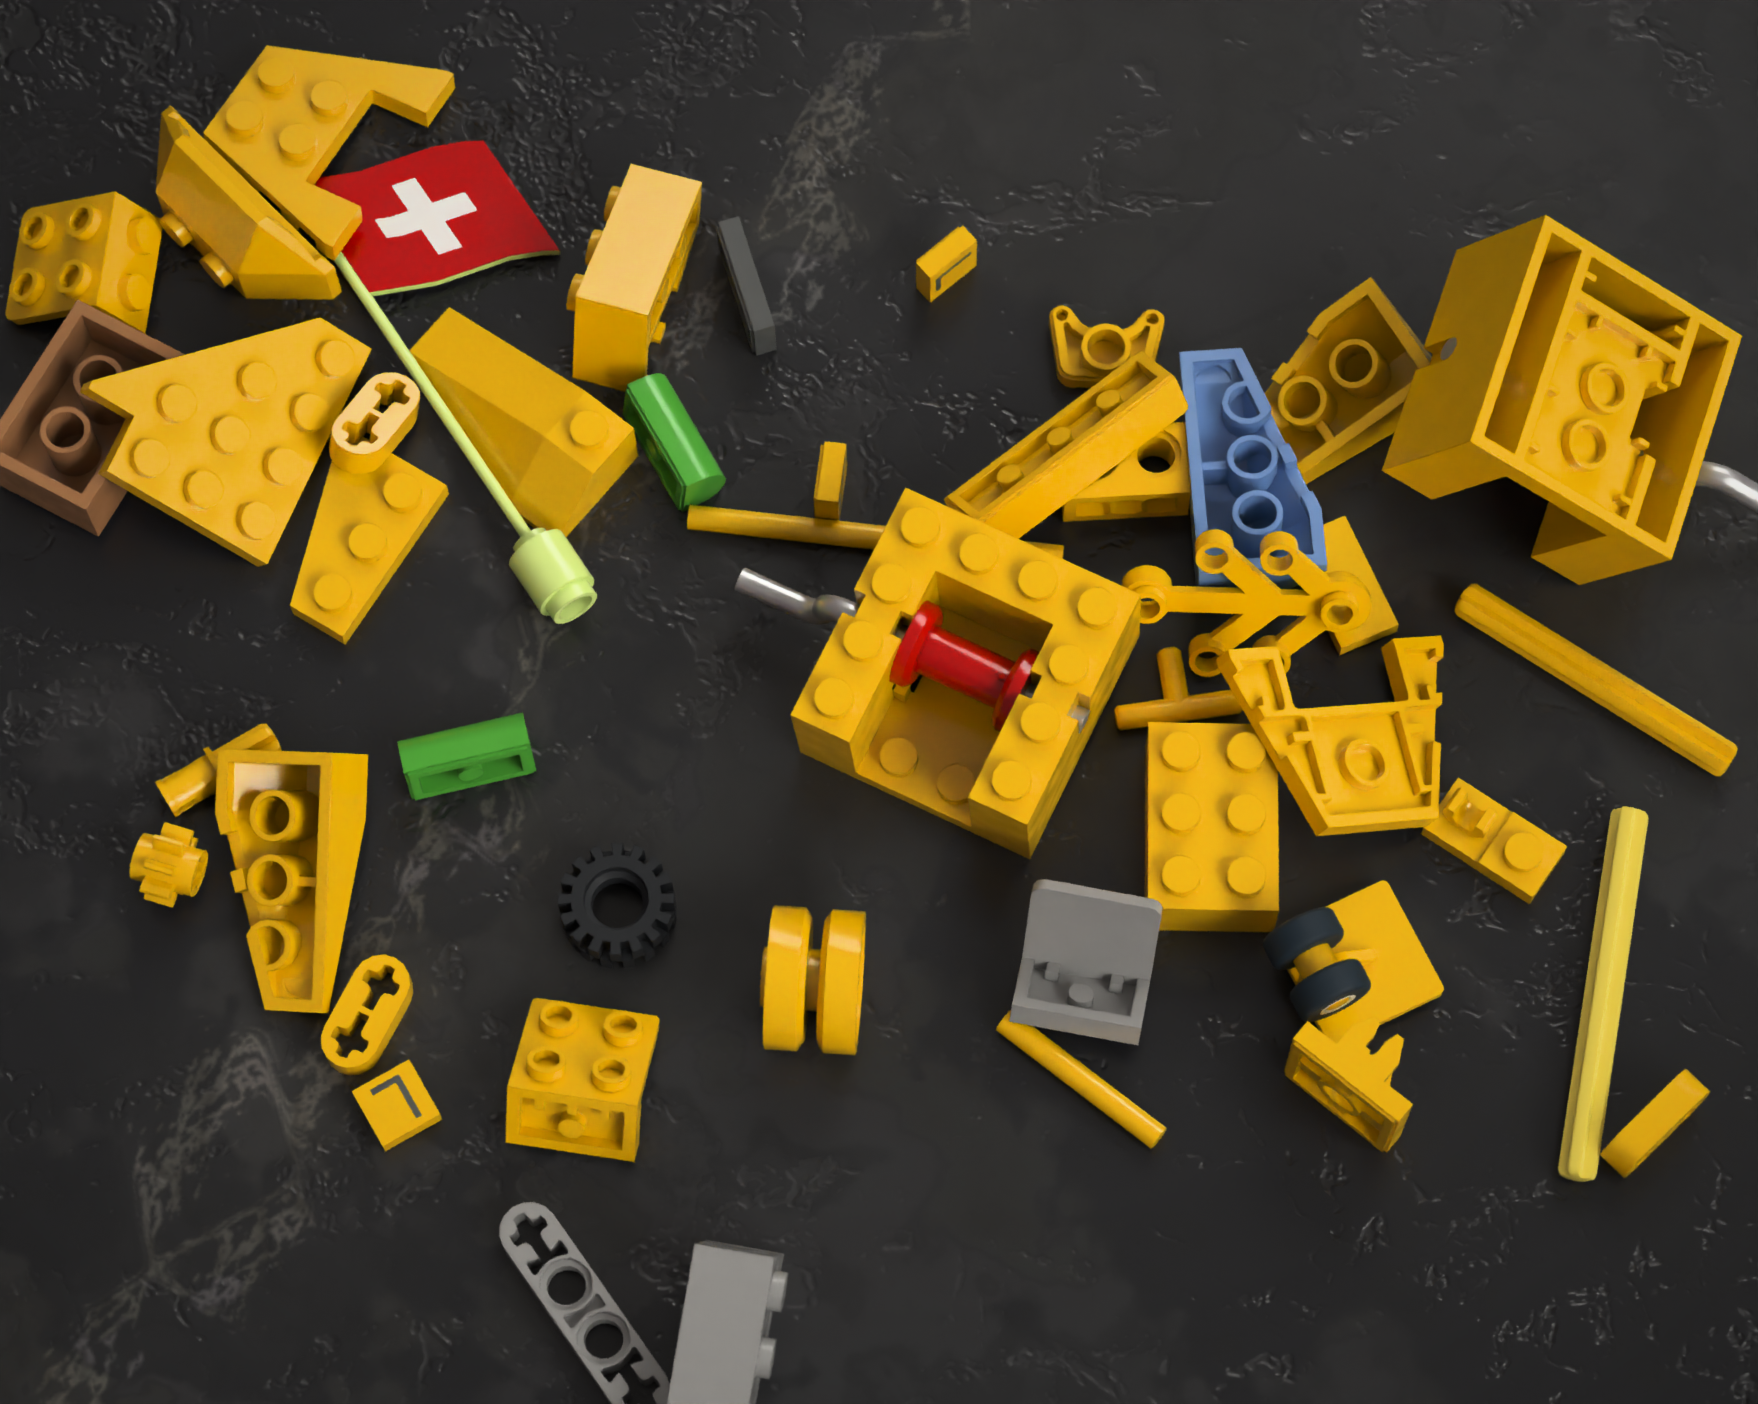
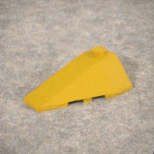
M1372 277L1365 280L1316 317L1307 329L1308 336L1288 363L1283 362L1271 378L1273 383L1265 392L1271 405V415L1285 443L1290 444L1297 458V467L1306 484L1395 433L1415 371L1429 366L1432 359L1428 351L1423 348L1424 346Z
M450 307L409 350L523 520L534 529L541 527L545 528L546 531L559 529L567 537L639 456L635 430L626 421L582 388Z
M237 749L217 750L215 815L220 835H227L236 870L230 872L235 893H242L250 925L246 938L265 1010L329 1013L366 821L368 754Z

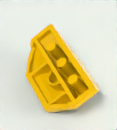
M171 105L161 113L156 195L164 214L159 219V222L167 234L182 248L190 242L204 256L200 259V263L208 275L222 288L231 283L246 299L333 300L342 290L335 267L195 131Z

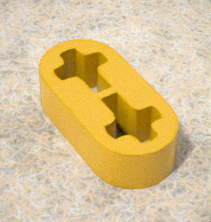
M391 372L381 373L371 378L337 417L332 426L329 454L333 463L343 471L352 474H366L380 467L412 429L417 420L420 390L416 383L405 375ZM393 400L397 401L392 403L384 413L379 412L380 404L388 405ZM366 432L370 434L369 442L361 441L357 446L349 444L359 442Z
M383 954L371 956L362 961L354 971L323 1028L321 1048L331 1067L339 1073L352 1076L363 1074L372 1069L381 1058L410 1005L413 996L412 980L404 964L395 957ZM387 973L393 974L392 980L398 992L394 996L384 993L379 998L373 1011L368 1009L373 1000V992L367 984L369 980L373 978L381 981ZM361 1020L366 1021L361 1037L367 1048L363 1053L358 1050H352L347 1058L342 1057V1049L336 1039L340 1034L351 1037Z
M1687 1069L1683 1070L1613 1138L1601 1152L1600 1156L1623 1178H1626L1696 1110L1710 1094V1091Z

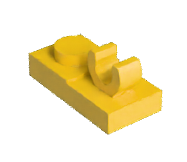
M1459 777L1439 804V818L1427 827H1423L1421 833L1528 904L1532 902L1567 848L1565 844L1515 812H1511Z

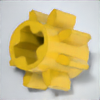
M164 822L160 835L148 833L141 835L132 855L129 875L131 879L142 882L139 892L144 893L145 900L173 908L178 894L194 897L197 894L205 876L208 852L196 848L198 838L193 837L194 830Z

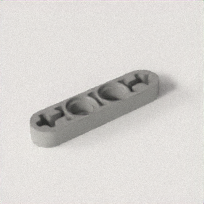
M523 1202L512 1207L504 1215L500 1224V1240L505 1252L609 1403L624 1404L631 1397L628 1384L620 1373L615 1376L612 1382H608L604 1375L622 1369L634 1354H638L642 1361L630 1365L633 1373L644 1386L655 1382L659 1386L653 1392L655 1404H667L670 1383L666 1374L555 1215L546 1206L535 1202ZM524 1220H527L533 1227L541 1223L547 1226L540 1234L545 1247L552 1257L560 1247L567 1251V1254L549 1260L537 1275L532 1274L530 1268L542 1265L534 1249L527 1242L520 1244L518 1247L514 1244L520 1237L517 1225ZM565 1270L579 1273L586 1281L584 1295L578 1302L571 1305L556 1303L548 1294V1286L551 1279L557 1273ZM599 1324L614 1325L623 1334V1344L620 1351L610 1358L600 1359L594 1357L585 1347L588 1332Z

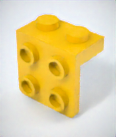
M116 191L28 209L22 217L5 312L7 319L18 325L66 317L78 299L146 334L163 230L159 222L160 218Z

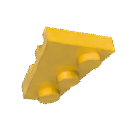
M362 437L356 444H349L357 446L358 443H360L361 441L369 442V440L365 437ZM392 453L380 467L366 474H352L343 471L332 461L291 599L290 607L292 613L346 645L449 495L447 485Z

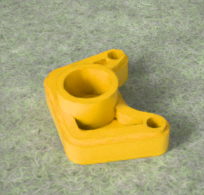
M1063 305L1056 306L1049 315V328L1058 380L1064 386L1070 388H1091L1140 351L1156 362L1164 330V316L1158 310L1151 309L1145 311L1133 325L1124 329L1113 324H1099L1091 328L1081 323L1069 307Z

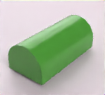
M662 373L651 374L627 384L623 416L627 423L634 428L638 442L677 509L683 513L689 510L690 504L699 505L717 494L724 486L726 477L666 375Z
M523 712L397 741L403 773L412 800H420L528 775L536 771Z

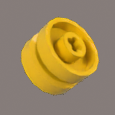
M773 906L768 946H764L760 981V1007H763L764 1049L797 1051L805 1040L808 1011H817L816 1039L822 1053L856 1055L863 991L866 911L833 909L824 921L821 949H813V917L807 907Z

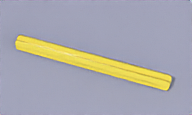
M1628 806L1613 809L1610 814L1558 1172L1561 1177L1578 1182L1591 1181L1597 1176L1649 820L1645 811Z

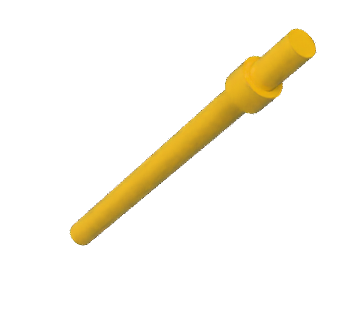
M691 504L687 517V529L872 550L876 547L886 527L884 525ZM1024 541L1063 559L1064 545Z

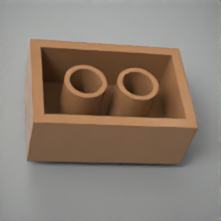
M77 299L0 419V486L99 537L127 493V490L98 474L125 418L82 394L80 390L83 384L89 381L185 354Z

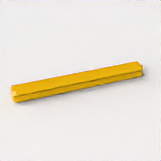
M1471 583L1459 597L1454 610L1458 617L1712 775L1721 776L1724 774L1734 760L1738 750L1735 743L1480 585Z

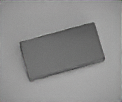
M738 216L718 222V227H716L718 250L752 353L755 352L757 356L777 350L775 324L740 218Z

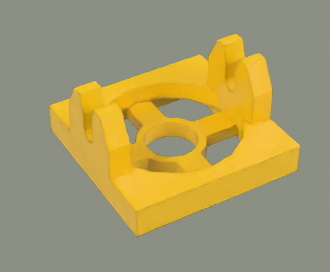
M1375 1016L1351 1025L1337 1044L1307 1021L1292 1040L1284 1068L1285 1076L1378 1150L1387 1153L1401 1136L1413 1106L1410 1101L1390 1086L1392 1073L1400 1062L1404 1039L1396 1034L1386 1041L1376 1054H1370L1371 1050L1367 1048V1045L1374 1039L1381 1022Z

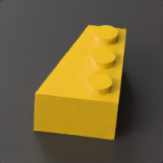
M631 164L622 187L614 185L611 187L604 209L606 225L603 231L593 230L585 256V264L588 266L584 275L578 273L574 275L568 291L566 308L575 312L572 378L625 392L627 384L647 376L649 345L651 342L661 344L666 323L659 320L671 291H678L699 226L702 182Z

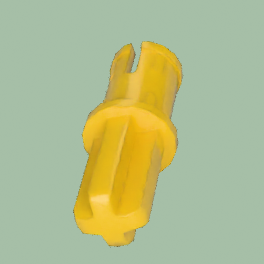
M259 724L214 751H211L210 747L207 746L203 749L205 755L165 778L157 780L155 783L175 818L200 801L216 794L218 749L282 751L281 745L272 729L267 724Z

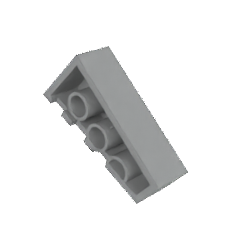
M710 1240L694 1244L667 1404H756L760 1378L770 1379L777 1340L768 1338L773 1311H782L786 1293L788 1272L781 1271L784 1253Z

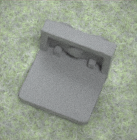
M1047 879L1036 881L1033 884L1023 954L1009 1022L1138 1045L1163 911L1161 903L1151 898L1085 887L1067 882Z

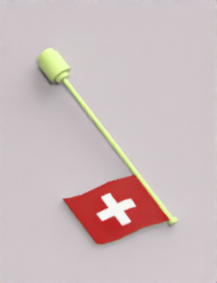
M463 141L433 146L361 171L320 177L315 186L361 206L363 221L334 262L520 536L513 547L515 553L510 558V568L542 615L551 616L556 624H564L578 618L597 599V594L592 588L594 585L593 576L561 530L552 529L546 531L542 527L530 530L373 298V296L437 286L511 260L541 255H560L559 248L484 141Z

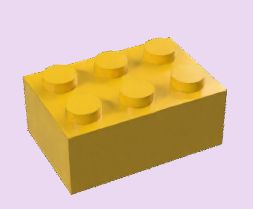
M1148 722L1145 744V898L1155 899L1163 907L1159 930L1271 932L1275 929L1279 913L1278 770L1251 724Z

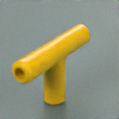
M1166 647L1159 650L1156 654L1164 699L1117 705L1114 709L1116 727L1122 731L1148 727V722L1178 723L1240 714L1243 709L1231 689L1189 695L1182 652L1177 647Z

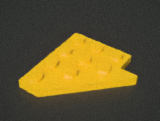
M320 317L84 383L80 390L82 394L125 418L98 474L257 567L267 565L331 434L332 426L340 415L372 349Z

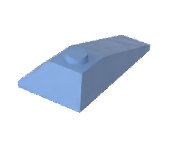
M1230 348L1179 352L1181 390L1188 404V409L1183 414V421L1186 427L1191 489L1189 506L1196 586L1238 588L1223 573H1206L1196 564V539L1201 533L1212 529L1228 533L1233 539L1234 547L1280 589H1292L1298 586V584L1288 574L1275 576L1267 573L1262 568L1260 563V543L1269 533L1283 531L1293 535L1298 542L1299 550L1322 571H1327L1322 508L1314 492L1309 491L1297 467V458L1290 444L1285 443L1271 415V405L1243 349ZM1210 548L1205 551V553L1213 556L1224 552L1220 548ZM1275 550L1270 553L1271 556L1278 558L1289 554L1285 550Z

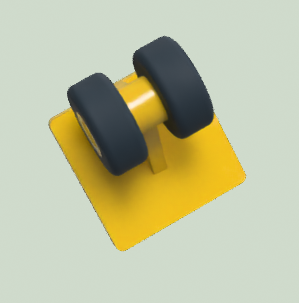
M1384 880L1326 907L1315 908L1291 918L1271 931L1263 941V948L1273 967L1277 970H1288L1296 985L1290 993V1000L1301 1020L1305 1022L1314 1021L1318 1029L1336 1044L1351 1025L1372 1016L1378 1018L1381 1021V1025L1440 997L1444 990L1441 980L1389 883Z

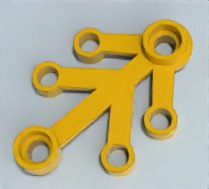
M1218 529L1207 530L1196 539V564L1206 573H1223L1238 588L1172 586V581L1163 569L1152 565H1142L1131 569L1125 574L1121 586L1141 594V599H1154L1152 601H1141L1140 623L1142 624L1155 623L1162 619L1167 612L1235 614L1211 633L1200 634L1189 643V666L1195 674L1203 677H1212L1220 674L1221 671L1218 668L1216 659L1228 649L1237 647L1279 615L1300 617L1276 636L1267 635L1259 638L1252 648L1278 646L1286 674L1290 669V656L1325 630L1338 633L1358 628L1368 619L1372 608L1370 592L1358 577L1345 571H1333L1326 574L1299 550L1296 538L1283 531L1269 533L1262 539L1260 543L1261 566L1271 575L1284 576L1288 574L1303 590L1280 589L1234 547L1233 539L1228 533ZM1210 548L1224 550L1222 554L1216 556L1205 553ZM1275 550L1289 552L1288 555L1279 558L1270 555ZM1336 604H1344V605H1346V606H1343V607H1332V606H1334V605H1336ZM1203 652L1217 654L1215 657L1207 659L1198 656Z

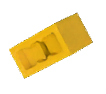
M1172 422L1062 506L1063 522L1188 515L1191 489L1185 422ZM1157 456L1166 460L1171 467L1166 471L1153 473L1145 470L1139 462L1144 458Z

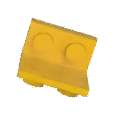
M542 998L533 999L507 1085L505 1142L635 1162L639 1146L642 1094L659 1032V1017Z

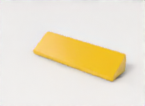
M1142 351L1136 353L944 499L947 507L1019 539L1187 411L1188 404L1176 377Z

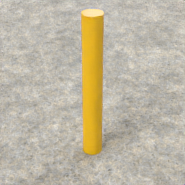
M1011 1010L1003 1017L996 1028L997 1032L1152 1149L1158 1143L1167 1129L1164 1125L1034 1026L1009 1022Z

